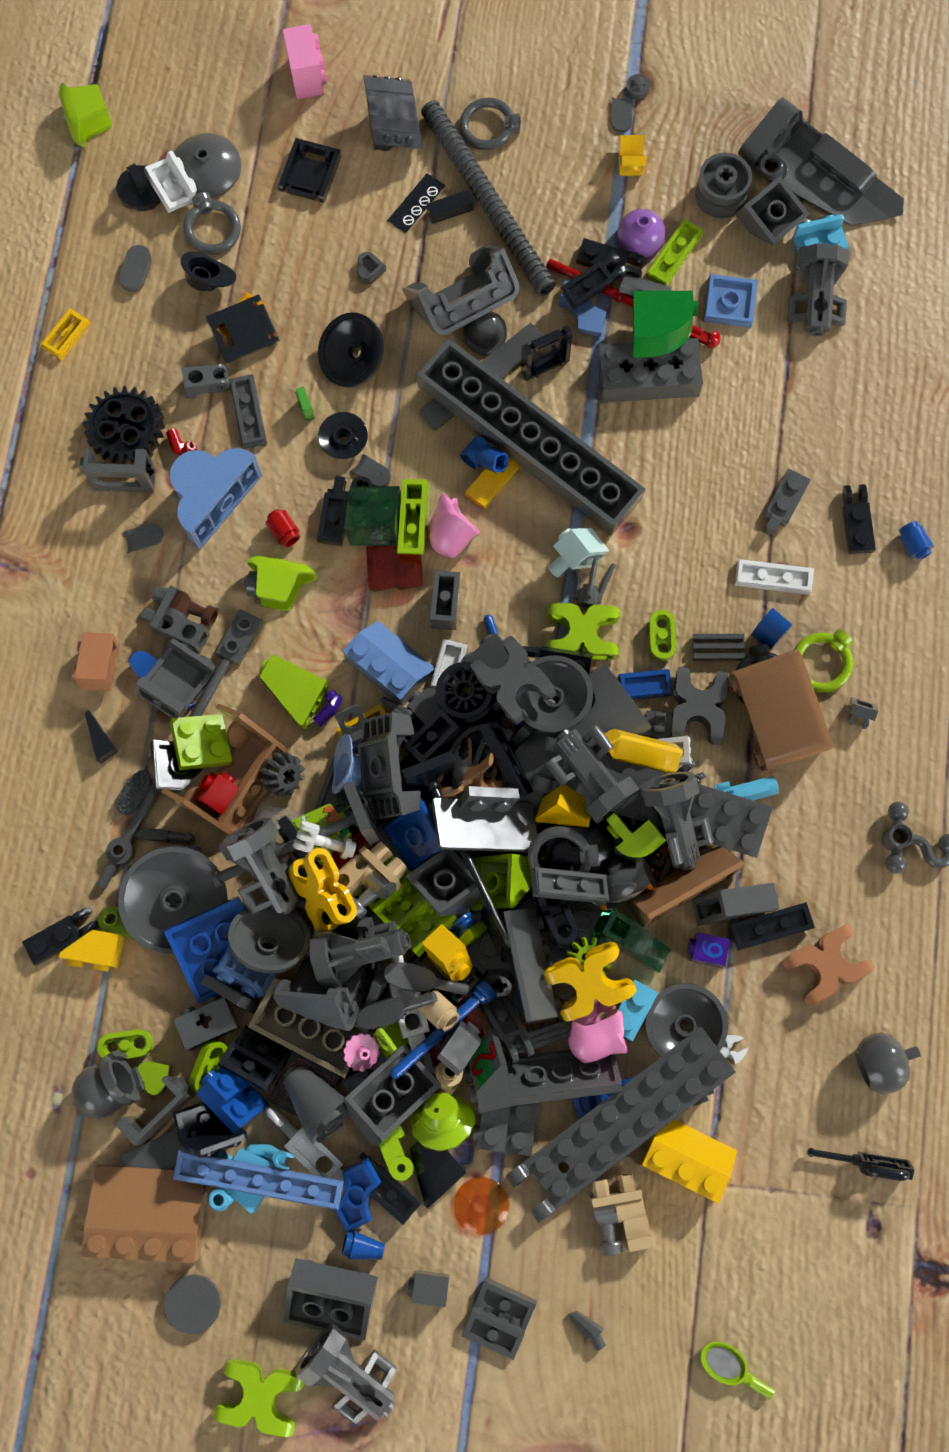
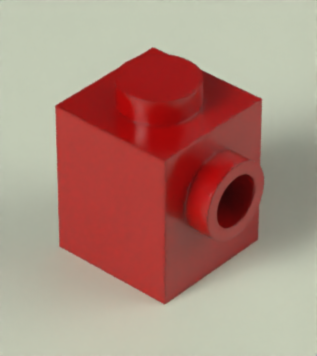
M223 771L221 774L211 772L210 775L207 774L199 784L200 790L195 799L214 812L223 815L240 788L233 784L235 779Z

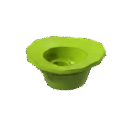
M443 1092L431 1095L413 1112L411 1117L413 1136L425 1148L437 1151L458 1147L470 1135L475 1124L473 1107L462 1096Z

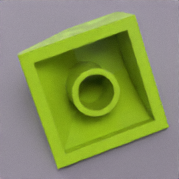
M502 854L474 857V864L496 910L513 909L532 887L531 870L527 856ZM484 899L471 906V911H482V907L485 904Z

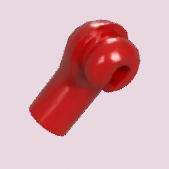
M170 429L166 432L174 454L180 456L186 452L197 450V445L193 441L190 444L188 441H181L177 429Z

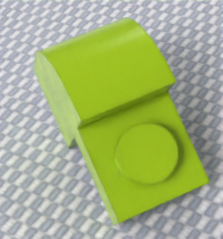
M616 812L606 819L609 823L606 828L615 839L619 837L623 839L615 848L626 856L636 858L647 856L667 841L650 819L634 832L629 829Z

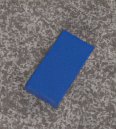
M670 669L618 674V681L632 700L673 695Z

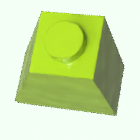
M271 654L269 660H264L260 667V678L300 729L306 731L329 688L328 682Z

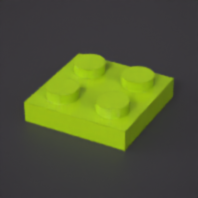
M222 714L171 719L170 728L179 770L227 766L232 763Z

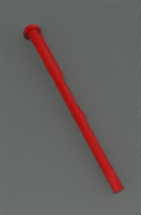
M551 258L546 267L571 279L581 274V272ZM609 286L601 292L618 303L623 302L633 307V297L621 293L618 289ZM692 325V332L689 338H698V342L706 345L707 348H715L719 345L721 337L718 331L715 330L712 334Z

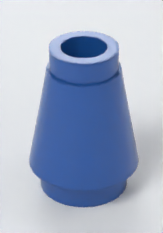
M356 1231L353 1233L347 1232L343 1243L342 1255L348 1256V1259L381 1260L385 1243H381Z

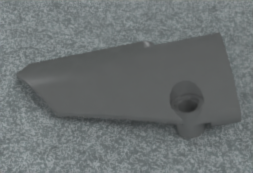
M784 97L776 102L738 151V155L763 174L767 181L773 182L781 176L794 194L831 215L843 214L844 222L851 226L903 215L904 198L878 179L877 174L871 167L826 133H820L806 122L803 112ZM769 164H778V168L775 171H766Z

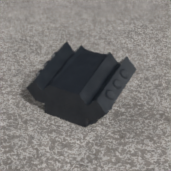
M363 75L374 150L388 151L393 147L423 149L412 81L399 77Z

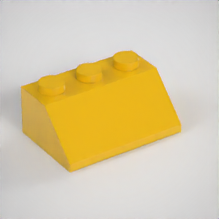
M673 1120L650 1138L639 1165L719 1204L730 1180L737 1150L683 1123Z

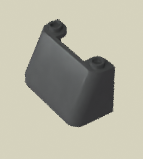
M484 245L478 248L469 257V265L473 274L435 294L430 292L427 285L420 282L404 287L402 290L407 301L428 326L440 335L449 334L517 297L520 286L504 248Z
M322 914L324 923L329 925V916ZM355 916L351 922L339 924L333 932L357 940L368 937V928L375 925L372 917L363 916L359 919ZM309 920L307 926L310 931V936L312 937L313 924L311 920ZM309 957L303 960L293 982L283 979L275 986L274 1000L281 1008L334 1029L350 1031L369 992L378 963L381 964V961L362 965L342 987H337L336 989L329 988L328 991H325L316 980Z

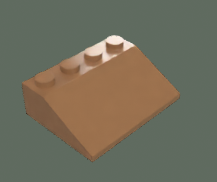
M710 845L699 851L701 860L696 862L695 868L686 871L676 868L674 872L668 875L665 874L661 880H656L657 886L654 890L645 889L639 895L626 902L641 928H644L733 877L745 866L744 862L725 848L718 846L713 849Z
M96 1165L84 1226L82 1257L195 1263L201 1257L206 1185L174 1180V1169Z

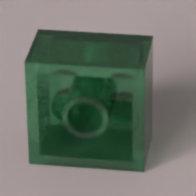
M399 486L349 488L344 530L350 546H398L401 490Z

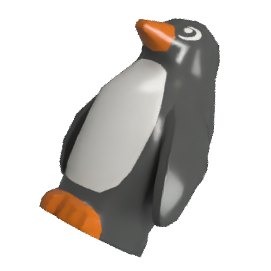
M643 857L636 858V864L622 866L621 862L617 861L606 867L608 902L621 903L636 897L645 889L654 890L657 886L652 869ZM591 902L604 912L607 911V903Z

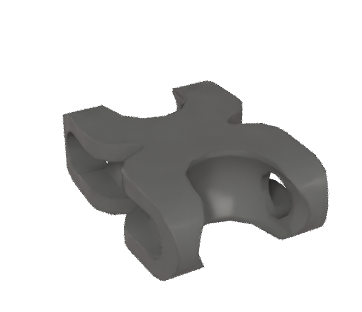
M508 636L503 640L505 651L509 656L508 662L504 667L492 669L482 660H477L471 664V668L487 692L497 693V701L501 710L514 724L518 725L524 720L522 710L518 706V699L522 693L536 691L545 700H550L556 696L554 686L540 668L535 666L529 667V659L525 649L513 636Z
M679 666L673 690V697L679 705L676 706L672 715L671 738L683 736L686 724L698 721L707 728L708 742L710 744L719 745L721 743L725 727V714L718 707L722 705L728 694L727 672L718 671L713 679L712 687L707 690H700L691 683L689 668Z

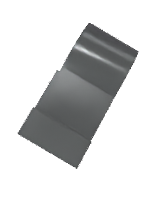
M224 365L181 368L186 399L196 398L197 394L220 393L230 389L228 369Z

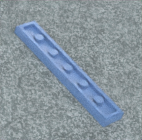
M183 1150L178 1151L173 1174L174 1180L339 1210L344 1180L215 1156L199 1158Z

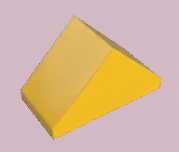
M567 785L559 786L542 798L536 816V822L580 827H588L591 819L590 814L586 810L585 797Z

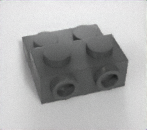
M538 1103L514 1105L479 1113L477 1106L476 1114H481L480 1126L474 1125L472 1142L477 1143V1149L532 1156Z

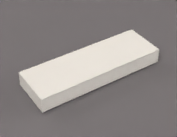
M738 559L734 586L810 595L812 593L814 568Z

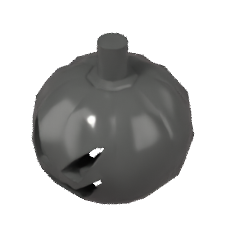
M883 1032L874 1033L864 1038L855 1050L857 1064L866 1085L871 1091L878 1094H892L902 1089L910 1079L909 1060L921 1057L917 1046L904 1050L897 1039Z

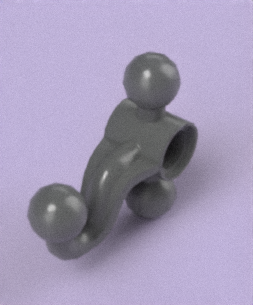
M901 801L891 803L888 808V815L893 820L892 827L885 830L881 838L884 847L891 851L885 862L887 870L893 874H900L906 869L907 862L902 855V848L910 844L920 847L926 863L931 867L938 869L949 866V833L942 835L938 842L943 856L941 858L935 857L928 840L923 836L913 834L912 830L903 824V821L909 815L908 806ZM894 831L900 834L901 843H897L893 839Z

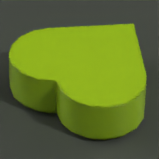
M481 920L469 928L459 940L467 948L488 930V927Z
M145 1061L138 1066L142 1080L145 1082V1090L149 1094L160 1095L165 1091L167 1086L161 1079L164 1076L170 1075L171 1065Z

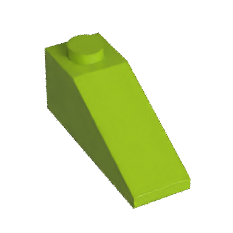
M402 479L398 554L423 555L431 498V487L428 480Z

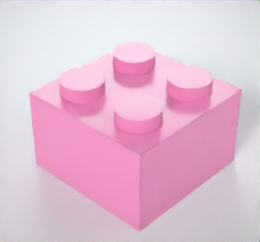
M311 24L283 29L296 98L302 99L323 95V84H327L318 34L312 33Z

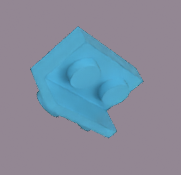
M843 214L837 216L828 215L823 219L815 221L806 220L798 224L792 237L797 253L800 247L817 243L835 244L848 250L849 246L842 229Z

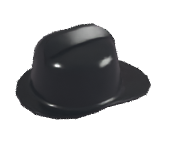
M196 251L187 252L180 259L181 266L185 271V280L196 290L212 291L216 287H228L236 281V273L233 269L203 253Z

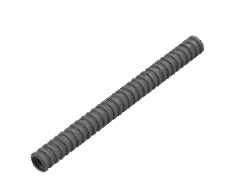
M437 100L426 103L421 110V115L425 118L432 132L436 134V138L447 152L454 166L458 169L465 183L469 185V189L476 197V200L480 202V206L491 220V223L495 225L498 234L510 249L511 254L514 255L513 257L517 260L518 265L521 266L522 271L525 272V276L529 278V282L533 284L536 293L539 296L550 293L556 286V281L552 279V275L548 273L545 264L541 261L533 246L529 244L526 235L510 214L509 209L503 203L502 198L499 197L498 192L495 191L494 186L488 180L487 175L484 174L476 158L469 151L468 146H466V143L458 134V131L440 106V103Z

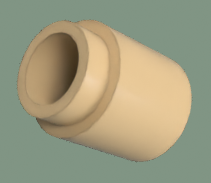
M435 990L438 1001L420 1007L419 1012L437 1029L448 1031L457 1023L460 1015L457 1013V1008L439 991Z
M440 1062L433 1073V1076L441 1084L435 1092L452 1094L462 1080L463 1071L457 1076Z

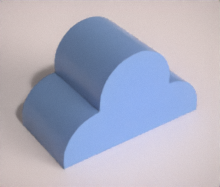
M233 448L220 453L215 458L205 451L193 450L180 455L173 463L170 470V480L180 499L177 509L178 519L190 542L198 550L202 549L262 477L256 456L251 452Z

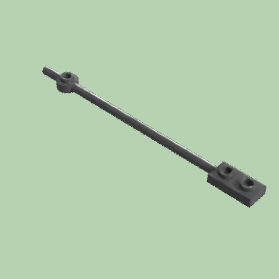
M239 609L215 652L222 659L190 717L203 715L230 664L234 663L240 666L263 625L262 619ZM153 784L149 788L123 837L113 839L107 845L106 855L109 862L96 885L106 889L118 866L126 865L133 859L135 851L131 842L159 792H154ZM123 847L122 854L116 855V848Z

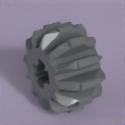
M282 752L281 754L273 753L272 760L265 759L267 766L260 769L265 775L260 780L265 784L264 788L268 792L283 797L284 795H293V788L296 790L300 789L298 783L301 780H305L301 775L305 768L303 765H300L301 760L298 757L292 756L288 752Z

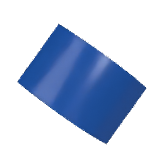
M772 608L756 626L751 635L762 645H769L771 651L787 634L792 624Z

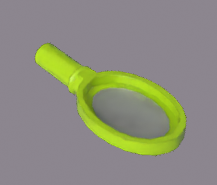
M712 1341L701 1349V1364L713 1379L726 1385L744 1383L746 1387L749 1386L768 1400L772 1398L775 1390L756 1378L754 1374L748 1372L745 1358L733 1346L720 1341Z

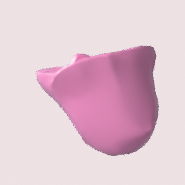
M443 493L439 497L436 510L427 525V535L431 547L438 554L454 558L474 537L480 534V530L471 524L461 513L457 498L454 497L450 500Z
M595 999L594 1010L591 1014L572 1020L568 1044L571 1052L581 1063H590L609 1055L627 1052L623 1038V1015L620 1010L615 1009V1005L604 1006ZM606 1012L608 1018L600 1020L599 1014Z

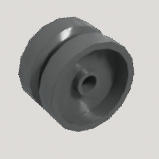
M725 152L714 154L705 160L700 169L695 192L697 204L703 212L712 217L726 218L735 215L746 204L752 181V172L747 162L736 154Z

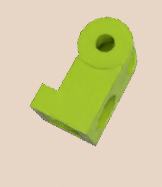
M402 1124L379 1144L391 1176L398 1181L410 1178L414 1170V1163L405 1154L400 1138L406 1135Z

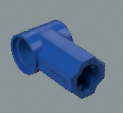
M477 435L460 453L461 459L473 469H477L480 466L494 473H503L508 467L509 456L507 453L492 447L484 438Z

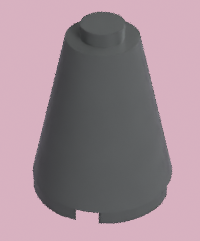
M294 1065L284 1074L286 1078L283 1081L284 1087L312 1145L315 1144L316 1140L320 1143L337 1132L343 1126L341 1122L345 1116L349 1119L351 1118L343 1100L345 1097L305 1065L300 1067Z

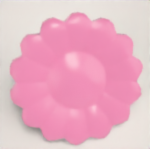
M358 1033L357 1036L353 1035L350 1040L346 1041V1047L343 1049V1059L347 1062V1066L352 1067L354 1071L360 1070L363 1072L366 1068L371 1069L372 1065L377 1063V1057L380 1056L378 1051L380 1046L376 1043V1038L371 1037L370 1034Z

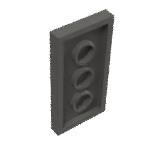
M570 1049L537 1053L531 1056L520 1055L518 1056L519 1061L512 1063L509 1057H505L512 1106L622 1092V1083L615 1054L585 1064L581 1063Z

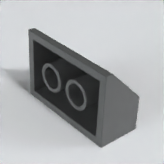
M405 1044L343 1099L356 1127L375 1148L441 1086L420 1060L398 1079L391 1077L390 1071L411 1052Z
M296 1258L287 1285L283 1322L321 1331L333 1323L345 1332L347 1337L365 1340L378 1276Z

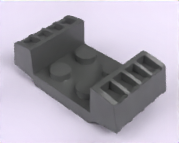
M390 712L362 720V739L358 743L363 797L369 804L372 820L401 816L420 810V791L402 792L401 785L402 775L399 765L397 738L414 734L413 724L409 715Z

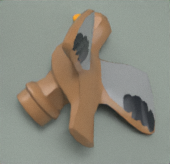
M466 737L452 752L455 758L453 776L457 784L452 787L442 788L440 797L458 799L468 786L502 788V780H496V778L486 780L483 778L484 772L493 763V754L490 753L480 764L473 766L472 740L470 737Z

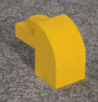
M618 135L619 176H643L644 166H646L644 135Z

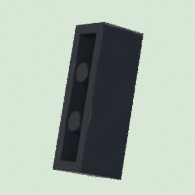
M469 190L427 203V214L431 224L474 211V202Z

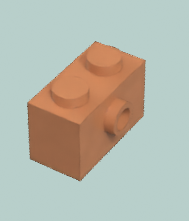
M83 632L82 640L78 641L76 648L77 664H74L72 668V678L81 690L111 691L119 647L114 634Z

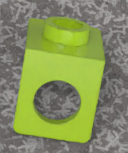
M397 1021L395 1024L392 1023L391 1026L379 1027L372 1035V1037L376 1038V1043L379 1044L380 1050L387 1059L403 1044L406 1046L409 1044L407 1038L401 1039Z

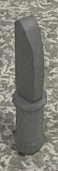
M148 828L137 831L135 834L138 840L190 844L194 841V836L190 832H171V830Z

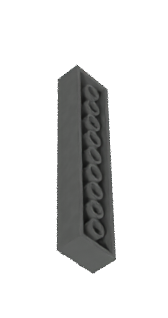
M449 338L417 374V385L421 390L495 447L505 451L513 461L612 536L642 500L646 490L643 486Z

